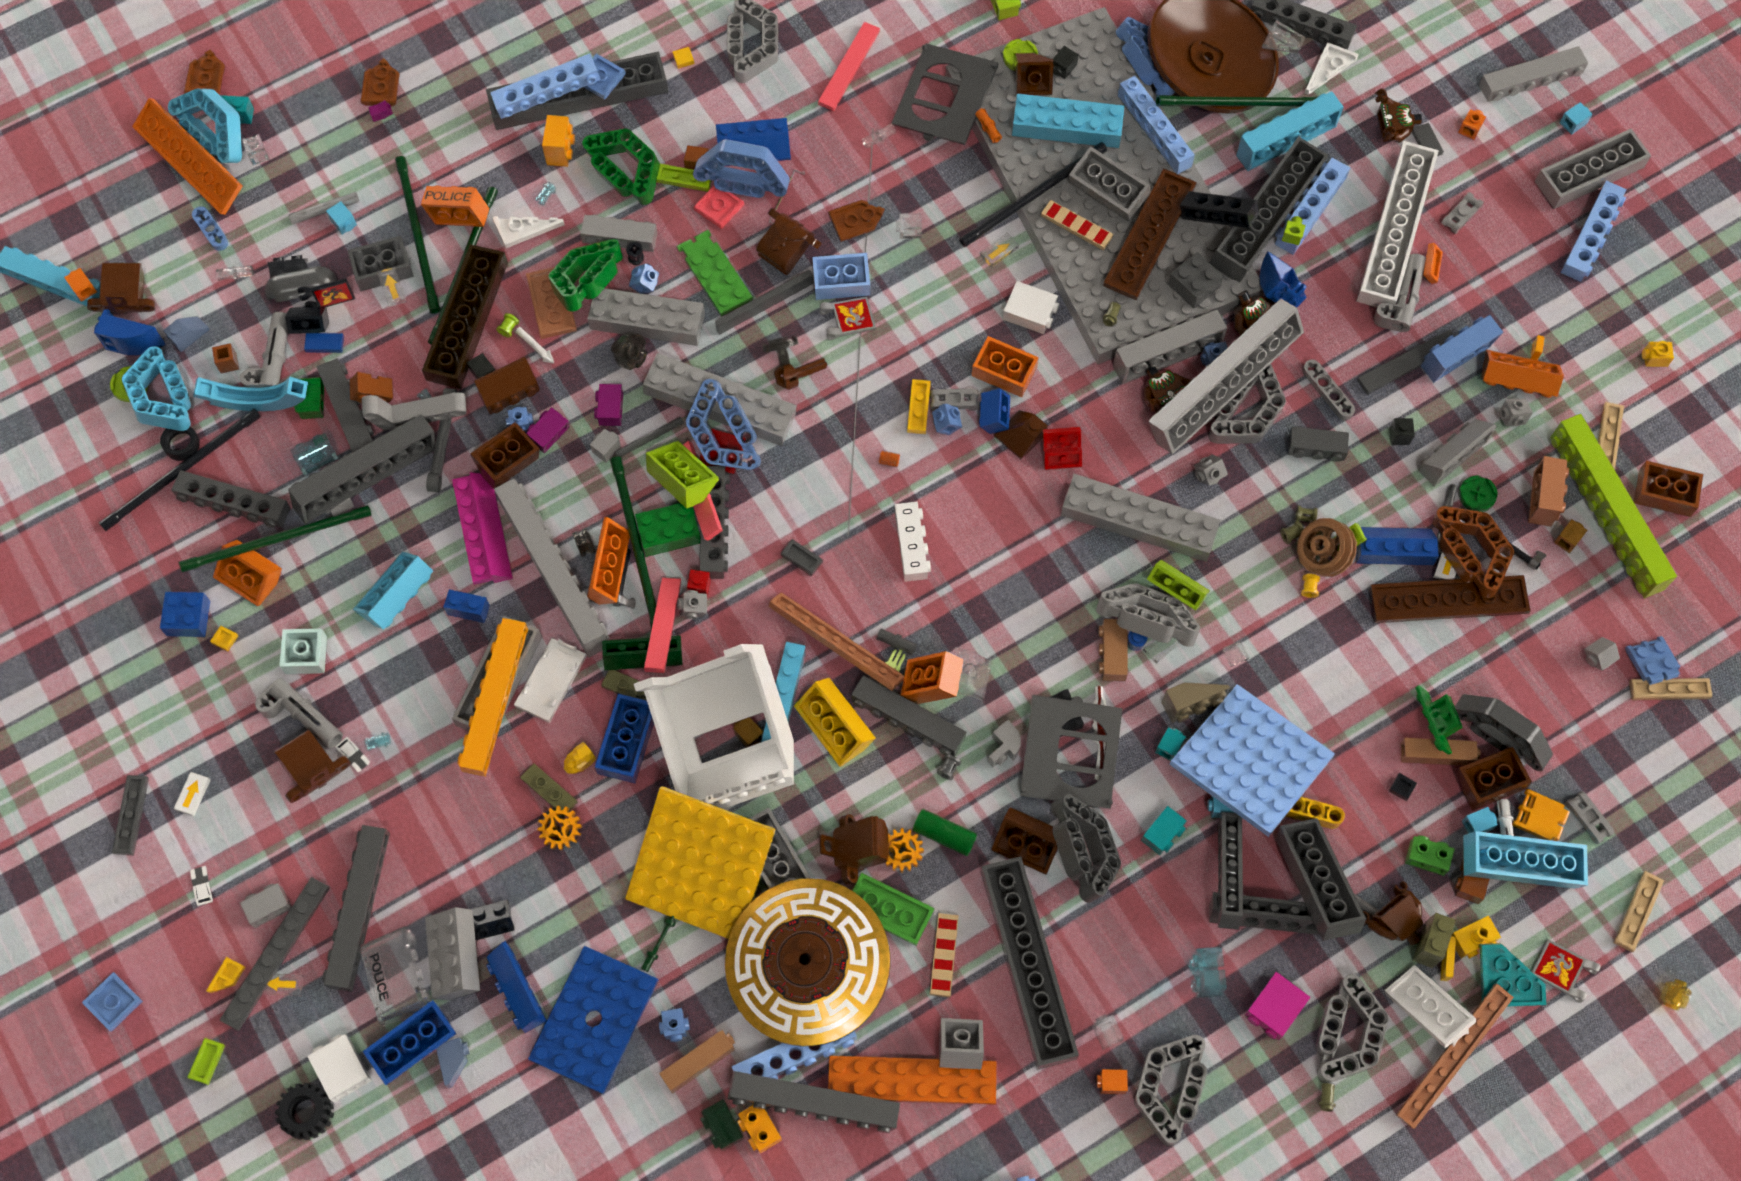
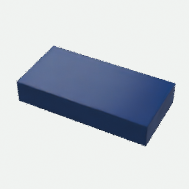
M306 333L304 350L307 353H342L344 335L343 333Z

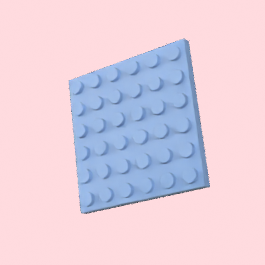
M1237 684L1223 700L1224 702L1220 703L1175 755L1169 765L1269 837L1331 761L1335 753Z

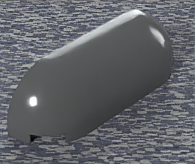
M321 266L282 273L271 277L267 281L265 295L268 301L275 299L276 302L297 299L300 295L305 294L298 293L299 287L312 288L338 281V278L332 270Z

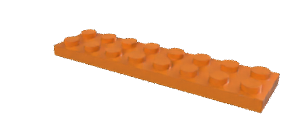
M148 98L132 127L220 214L226 215L243 185L155 99Z
M829 1056L828 1089L895 1102L996 1105L997 1061H983L982 1069L939 1067V1059Z

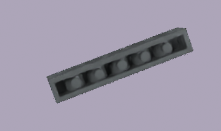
M1254 0L1251 10L1262 21L1303 35L1306 38L1314 39L1322 44H1327L1328 42L1347 50L1357 28V25L1290 0Z
M707 466L719 477L716 485H719L720 488L712 489L710 495L713 503H720L719 506L715 507L723 531L715 536L719 538L717 542L705 540L701 531L700 571L710 572L711 579H724V572H728V561H725V554H728V543H725V537L729 536V527L725 525V519H729V508H726V502H729V490H726V484H730V474L726 473L725 466ZM713 555L719 556V558L716 560L710 559V557Z
M180 470L171 489L176 499L181 502L190 501L199 507H211L216 512L221 513L225 511L237 518L240 516L246 517L247 520L254 523L260 521L272 528H275V526L282 528L291 509L286 500Z
M1222 812L1218 824V928L1239 930L1243 918L1242 817L1236 813Z
M1213 892L1211 897L1209 923H1218V892ZM1243 895V918L1240 926L1320 935L1305 902Z

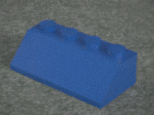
M787 118L716 124L718 143L728 139L764 146L771 151L777 161L791 160Z
M1361 527L1367 540L1357 546L1356 564L1434 565L1439 557L1438 542L1432 529Z
M506 941L502 942L487 956L489 963L486 966L491 976L495 974L498 980L495 982L499 993L504 992L507 998L504 1000L508 1011L513 1010L515 1018H513L515 1026L518 1030L522 1029L524 1033H527L547 1022V1019L512 949Z
M432 1000L366 1048L363 1053L383 1083L388 1085L456 1035V1032L440 1007Z

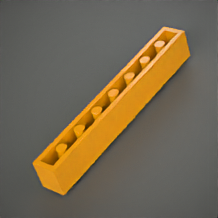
M502 618L501 624L497 625V639L491 645L492 656L486 662V676L480 682L481 693L479 697H476L474 703L476 710L474 716L471 715L469 720L470 730L463 740V746H465L463 753H460L457 763L462 772L486 777L528 633L526 622Z

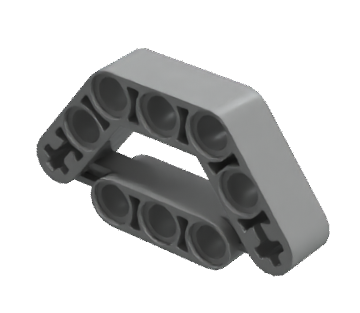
M735 0V13L730 14L727 18L728 62L734 65L736 81L746 83L778 61V18L775 13L753 0ZM744 21L762 32V45L745 56Z
M1271 364L1235 396L1237 400L1232 399L1221 409L1228 413L1219 411L1214 416L1216 421L1211 425L1208 435L1211 442L1216 444L1258 443L1262 440L1282 413L1286 402ZM1256 385L1264 404L1253 420H1230ZM1263 416H1266V417L1269 418V420H1266V419H1264V418H1262V417H1263ZM1233 430H1238L1240 434L1235 433Z
M1130 584L1102 592L1096 608V612L1100 616L1118 617L1117 624L1121 628L1163 643L1170 642L1173 637L1183 646L1191 647L1195 644L1200 631L1199 624L1183 602L1173 596L1140 584Z
M1347 975L1339 984L1338 995L1333 996L1324 1008L1315 1044L1316 1052L1322 1056L1317 1075L1323 1083L1330 1084L1367 1071L1379 1061L1389 1019L1388 1014L1357 975ZM1352 982L1354 986L1348 988L1347 984ZM1357 991H1360L1357 996H1354ZM1359 998H1365L1368 1002V1007L1362 1006ZM1332 1002L1339 1003L1341 1006V1010H1334L1332 1007ZM1349 1002L1364 1021L1358 1051L1334 1059ZM1373 1015H1378L1381 1018V1024L1373 1021ZM1328 1021L1335 1024V1031H1331L1327 1027ZM1369 1034L1376 1037V1044L1369 1042ZM1323 1041L1331 1045L1330 1051L1324 1050L1322 1047ZM1363 1054L1371 1057V1064L1364 1062ZM1344 1061L1352 1064V1071L1344 1068ZM1337 1068V1071L1331 1076L1325 1074L1326 1070L1331 1071Z
M1191 1035L1150 1050L1144 1061L1134 1097V1104L1160 1141L1166 1146H1173L1180 1140L1183 1125L1188 1124L1194 1119L1207 1075V1068L1201 1063L1206 1044L1205 1040L1199 1035ZM1192 1043L1199 1045L1197 1050L1195 1049V1047L1190 1048L1187 1051L1185 1049L1189 1047ZM1177 1048L1180 1051V1057H1173L1170 1049ZM1151 1055H1158L1161 1063L1154 1064L1151 1061ZM1189 1059L1174 1118L1172 1119L1156 1097L1165 1067ZM1198 1068L1201 1071V1077H1194L1191 1069ZM1152 1075L1155 1078V1084H1148L1145 1081V1076ZM1186 1088L1194 1089L1196 1096L1194 1098L1188 1097L1186 1095ZM1140 1095L1148 1096L1150 1103L1143 1105L1139 1100ZM1180 1109H1188L1190 1111V1118H1183L1180 1114ZM1154 1112L1160 1113L1163 1118L1162 1122H1155L1152 1114ZM1167 1122L1168 1125L1164 1127L1162 1130H1160V1127H1162ZM1173 1131L1175 1135L1173 1138L1168 1139L1166 1135L1168 1132Z

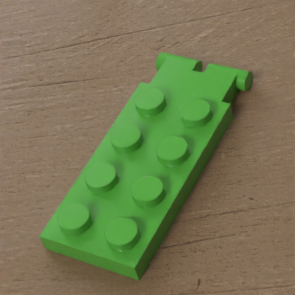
M706 230L694 237L696 242L693 243L689 239L676 247L679 252L683 251L686 255L685 262L722 317L752 301L753 296L718 243H713L709 238L711 237L710 231Z

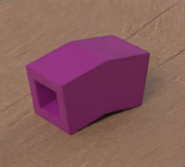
M385 100L377 105L368 107L373 122L385 119L393 114L391 105Z

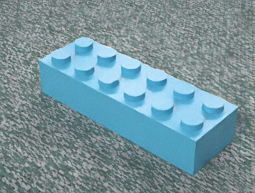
M1332 91L1327 94L1323 93L1317 99L1307 101L1301 107L1293 108L1287 114L1277 116L1271 122L1263 123L1256 129L1245 132L1241 136L1236 156L1245 169L1250 171L1288 152L1298 136L1308 142L1336 128L1344 106Z
M1017 94L1012 136L1095 146L1103 142L1106 147L1119 148L1125 106Z
M1478 831L1463 835L1464 876L1572 889L1588 886L1587 845Z

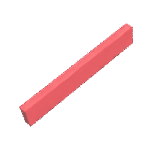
M866 22L863 23L820 97L818 105L835 111L880 32L879 27Z
M690 441L684 443L683 445L697 457L693 443ZM709 493L702 503L693 506L703 537L707 541L723 531Z
M662 578L644 666L645 672L665 673L677 601L680 594L681 579Z

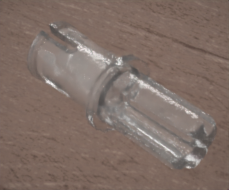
M890 123L880 130L876 129L874 133L862 139L863 145L869 148L878 142H884V139L896 134V129H892L894 125Z
M234 265L231 268L216 269L218 281L225 279L237 280L239 277L254 275L253 266L235 267Z

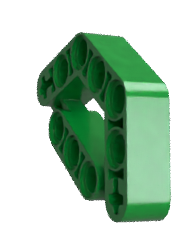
M619 129L588 135L583 139L582 145L591 157V164L594 169L614 190L623 197L632 195L642 205L652 202L660 162L655 153L631 130ZM627 152L638 163L634 183L607 157L608 155Z
M610 239L572 249L549 273L548 277L553 292L567 311L579 310L582 307L581 302L584 298H596L618 273L616 263L623 259L618 240ZM581 276V278L579 279V285L575 287L574 283Z

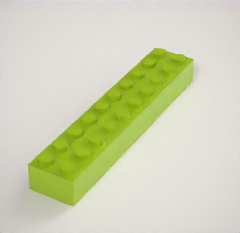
M1578 414L1561 421L1550 437L1551 443L1558 450L1560 458L1567 460V467L1569 468L1571 478L1578 484L1579 491L1585 496L1589 509L1596 515L1599 526L1606 532L1607 539L1610 544H1613L1618 558L1624 563L1627 574L1634 580L1637 591L1642 594L1644 599L1664 591L1676 579L1677 574L1582 414Z

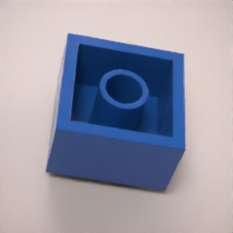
M165 592L160 623L162 632L166 636L205 637L210 608L209 598L205 593Z

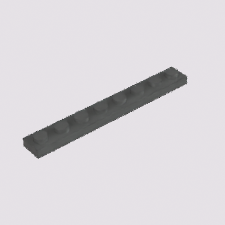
M313 877L310 878L220 1018L221 1022L237 1031L241 1029L268 987V982L273 979L329 891V886Z

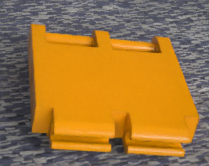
M1526 789L1523 803L1518 807L1520 811L1516 820H1513L1512 825L1543 840L1558 841L1564 828L1560 825L1564 826L1570 812L1564 809V804Z

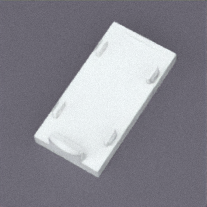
M551 638L514 706L550 723L587 655L577 650L576 646L568 645L560 639L557 641Z
M1415 965L1385 989L1386 996L1445 1048L1450 1044L1454 1047L1462 1036L1469 1034V1028L1476 1023V1018Z

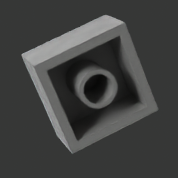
M941 1018L939 1030V1067L982 1069L984 1055L983 1020Z

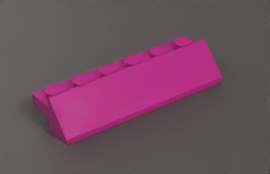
M470 472L469 476L452 479L473 584L476 585L489 581L498 583L513 579L495 490L479 473Z

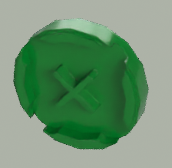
M1476 475L1463 481L1459 488L1458 496L1460 502L1468 510L1485 512L1495 504L1498 491L1491 480Z

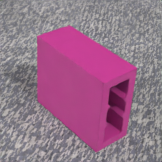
M1275 972L1245 1015L1251 1024L1257 1027L1259 1025L1265 1029V1033L1270 1038L1280 1040L1306 1005L1310 996Z

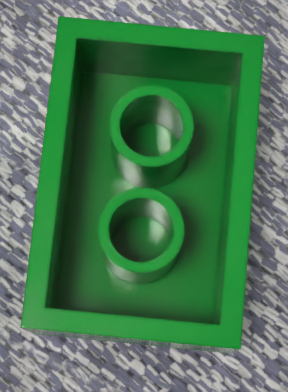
M679 503L635 514L646 557L700 544L701 538L693 507L685 508Z

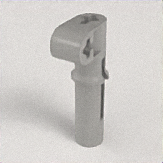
M1411 254L1409 256L1397 305L1388 302L1378 305L1374 315V322L1377 326L1398 332L1410 330L1415 306L1420 300L1418 294L1426 261L1423 255ZM1411 279H1414L1408 304H1405Z
M274 312L272 314L266 350L262 354L264 360L263 367L246 369L240 374V381L244 387L261 388L279 384L282 365L286 361L284 356L288 336L285 320L286 313Z
M282 678L275 680L256 699L255 706L264 717L274 718L285 708L291 713V717L294 720H299L328 748L335 747L343 738V733L316 710L309 699H304ZM273 697L277 700L275 703L271 700ZM295 702L300 707H302L312 718H314L320 725L317 726L302 711H300L294 705Z

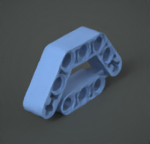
M1127 17L1116 30V35L1126 42L1122 46L1124 55L1145 84H1154L1156 96L1173 95L1175 91L1164 81L1151 58L1148 47V26L1131 17Z
M728 139L720 141L697 160L693 172L696 180L701 182L712 180L714 181L715 188L720 191L755 198L763 197L765 191L782 197L787 193L790 182L789 176L768 148ZM726 165H732V166H737V167H742V168L753 169V170H755L757 173L749 172V171H744V170H739V169H734V168H728V167H725V166H726Z
M706 379L703 381L686 419V426L704 459L714 465L747 470L758 468L761 458L753 446L757 436L739 401L734 396L725 395L719 381ZM713 383L715 390L709 392L710 389L707 386ZM708 393H709L708 396H712V398L703 396V394H708ZM728 398L733 401L731 409H727L724 405L725 400ZM703 399L708 403V407L705 410H702L699 406L700 401ZM716 401L744 451L720 447L707 423ZM736 415L742 418L740 426L734 424L733 420ZM694 417H698L700 420V425L697 428L692 425ZM745 432L751 434V440L748 443L743 440ZM704 433L709 436L707 444L701 441V436ZM712 450H715L718 453V459L716 461L710 458V452ZM730 453H734L737 456V461L734 464L728 459ZM751 456L755 460V463L751 466L750 462H742V458L748 459Z

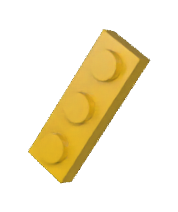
M912 379L907 433L926 434L931 381Z

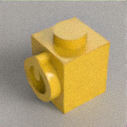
M1649 342L1642 351L1645 367H1668L1674 359L1672 342Z

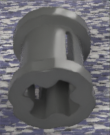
M946 754L943 765L937 770L938 775L947 780H953V773L957 766H960L961 761L953 755Z

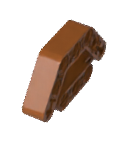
M1448 506L1440 507L1432 521L1434 527L1439 529L1442 534L1438 541L1440 549L1463 581L1468 583L1474 581L1479 588L1480 595L1484 598L1494 597L1501 586L1514 555L1513 547L1488 513ZM1460 533L1474 535L1491 559L1485 573L1481 569L1480 562Z

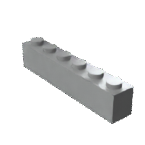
M1578 46L1485 74L1479 83V87L1487 102L1498 101L1503 97L1514 96L1522 91H1531L1536 87L1547 86L1555 81H1563L1572 76H1580L1584 73L1588 61Z

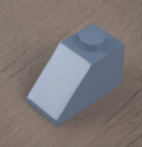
M198 316L177 319L165 328L163 332L169 341L182 352L210 329Z
M460 1037L446 1041L436 1049L444 1085L448 1089L454 1086L468 1062L467 1055L470 1054L467 1042H463Z

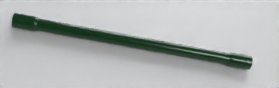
M1157 95L1155 102L1156 106L1301 107L1305 102L1313 101L1317 97H1195Z
M398 156L395 158V163L406 202L426 290L429 312L436 314L440 312V306L418 219L407 162L404 156Z
M491 186L487 188L483 199L489 208L493 205L498 190ZM474 226L440 314L428 339L430 345H432L469 245L477 244L483 227Z
M619 456L610 459V463L616 479L652 630L656 610L654 593L625 480L622 459Z
M366 505L353 509L350 512L199 557L185 559L178 562L182 573L206 564L346 522L372 516L369 506Z

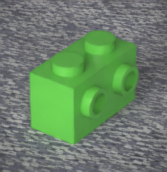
M1414 836L1409 844L1405 864L1445 876L1449 872L1455 848L1449 847L1444 842L1436 843L1429 841V838L1425 836Z

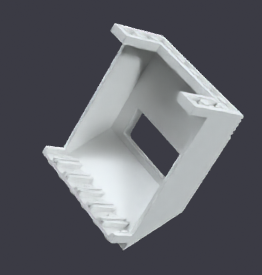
M740 644L724 650L725 656L669 677H651L634 684L636 692L644 691L675 791L724 809L794 784V739L762 644ZM764 713L771 735L770 740L702 763L694 739L696 736Z

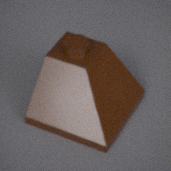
M1016 53V93L1052 95L1053 60L1035 53Z
M1019 410L1009 420V429L996 432L994 437L1018 458L1022 459L1043 439V429H1048V425L1035 414Z

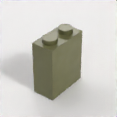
M1439 913L1431 916L1423 925L1420 935L1421 940L1417 944L1412 961L1430 968L1441 962L1445 958L1456 920Z

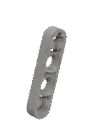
M1308 360L1305 362L1303 374L1338 418L1341 420L1351 419L1355 412V407L1318 361ZM1309 367H1310V368H1313V367H1314V368H1315V371H1313V370H1310V371H1309L1308 368H1309ZM1324 379L1328 385L1325 387L1320 386L1318 380ZM1335 393L1339 396V400L1334 401L1330 399L1329 395ZM1343 409H1344V410H1347V409H1348V410H1349V413H1347V412H1344V413H1343L1342 410H1343Z

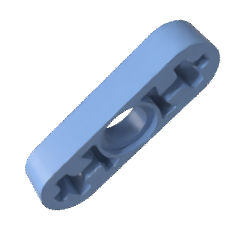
M205 207L195 208L192 211V217L211 246L217 251L226 249L228 240ZM200 214L205 217V221H202L199 217ZM208 226H215L213 231H205ZM217 236L221 243L218 244L214 237Z

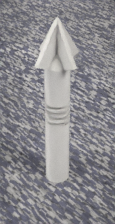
M521 327L516 329V333L543 358V362L554 363L550 350L546 351Z

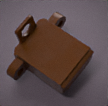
M771 208L767 214L774 218L775 222L758 243L756 251L759 252V257L783 274L788 275L809 245L819 249L822 243L815 239V234L806 229L802 223L792 219L785 213L780 214Z
M102 263L100 298L88 299L87 309L93 312H103L105 309H108L110 312H117L118 314L154 311L155 301L143 299L144 272L142 264Z
M309 729L274 751L278 761L296 785L285 795L290 803L298 801L316 789H321L327 785L328 781L338 776L339 773L347 769L351 764L347 756H342L332 762Z
M851 814L841 816L839 827L833 831V837L823 834L819 836L820 853L834 858V865L841 870V877L846 885L858 881V871L883 864L888 860V828L885 821L879 819L878 816H870L858 821ZM825 840H827L830 843V851H827L825 849Z

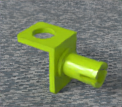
M1294 216L1291 221H1287L1282 241L1295 245L1300 244L1306 226L1302 224L1303 220L1301 217Z

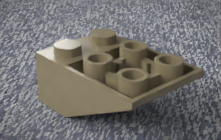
M1182 683L1166 690L1162 705L1172 723L1176 721L1181 723L1186 721L1192 714L1199 715L1204 713L1208 707H1218L1227 697L1230 686Z

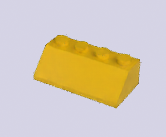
M830 678L816 681L794 705L795 709L839 767L862 753L876 739Z

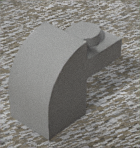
M1007 720L992 735L993 740L1000 746L988 757V763L992 767L997 764H1003L1008 759L1007 755L1012 760H1015L1019 753L1021 745L1020 734L1010 721Z

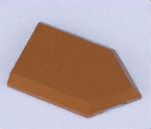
M211 49L206 51L205 55L198 60L195 59L190 62L184 94L194 89L202 88L213 89L220 95L225 65L215 56Z
M383 58L375 67L369 68L364 72L360 102L365 106H374L384 100L391 106L396 105L400 74Z
M860 200L830 210L828 214L837 236L842 242L874 231L885 208L876 207Z

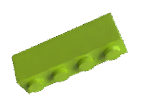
M679 441L646 452L647 472L685 508L702 503L719 480V477Z

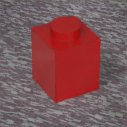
M690 569L687 590H695L700 594H707L708 598L711 583L710 572Z

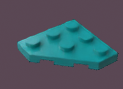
M1479 944L1482 1000L1493 985L1498 984L1514 997L1507 1007L1546 1005V984L1535 976L1503 944Z

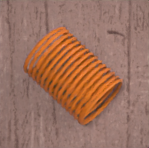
M882 450L879 464L898 467L900 454H893L892 452H884Z

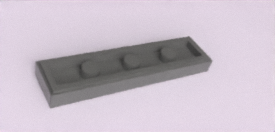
M127 775L112 849L113 854L134 856L149 781L147 776Z

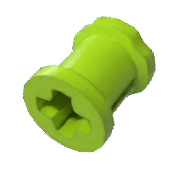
M505 313L503 316L504 320L496 328V331L502 336L510 338L512 336L511 332L515 325L519 324V320L514 315Z

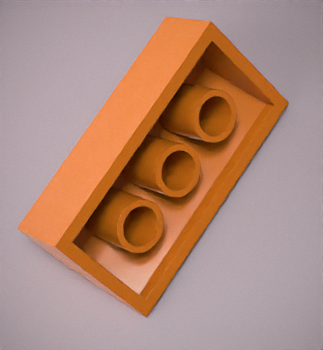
M1486 349L1482 369V379L1486 384L1492 386L1500 384L1511 390L1518 388L1529 394L1537 392L1548 398L1552 396L1558 397L1564 378L1560 365Z
M604 517L587 594L590 600L599 605L617 603L630 539L628 530L608 517Z

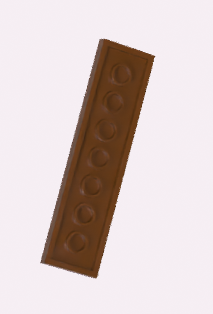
M1163 168L1103 283L1104 287L1137 301L1182 214L1180 204L1189 191H1194L1197 182Z
M1524 575L1504 576L1501 586L1492 598L1481 596L1479 588L1474 581L1468 583L1462 579L1371 584L1369 587L1375 623L1529 614L1531 611Z

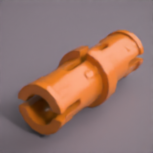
M985 108L979 109L975 116L980 121L983 131L988 134L992 143L999 142L1002 139V135L997 130L996 123L989 117Z

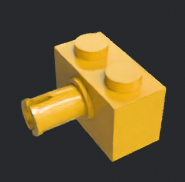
M1489 915L1453 932L1451 935L1456 938L1455 950L1460 959L1466 956L1468 959L1480 954L1478 951L1480 950L1479 944L1496 943L1501 938Z

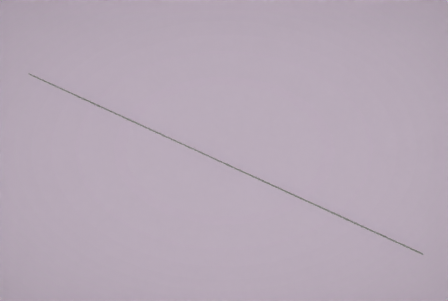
M874 128L872 129L870 178H869L870 180H871V164H872V149H873V131H874ZM869 180L868 204H869V198H870V182H871L870 180ZM866 233V242H865V243H866V244H865V253H866V247H867V233ZM860 333L859 356H858L859 358H858L857 389H856L857 391H856V407H855V422H854V438H853L854 440H853V454H852L853 456H852V472H851V488H850L848 535H849V525H850V509H851V493H852V477H853V461H854V443H855V427H856V411H857L856 409H857V394H858V378H859V362H860L861 333Z

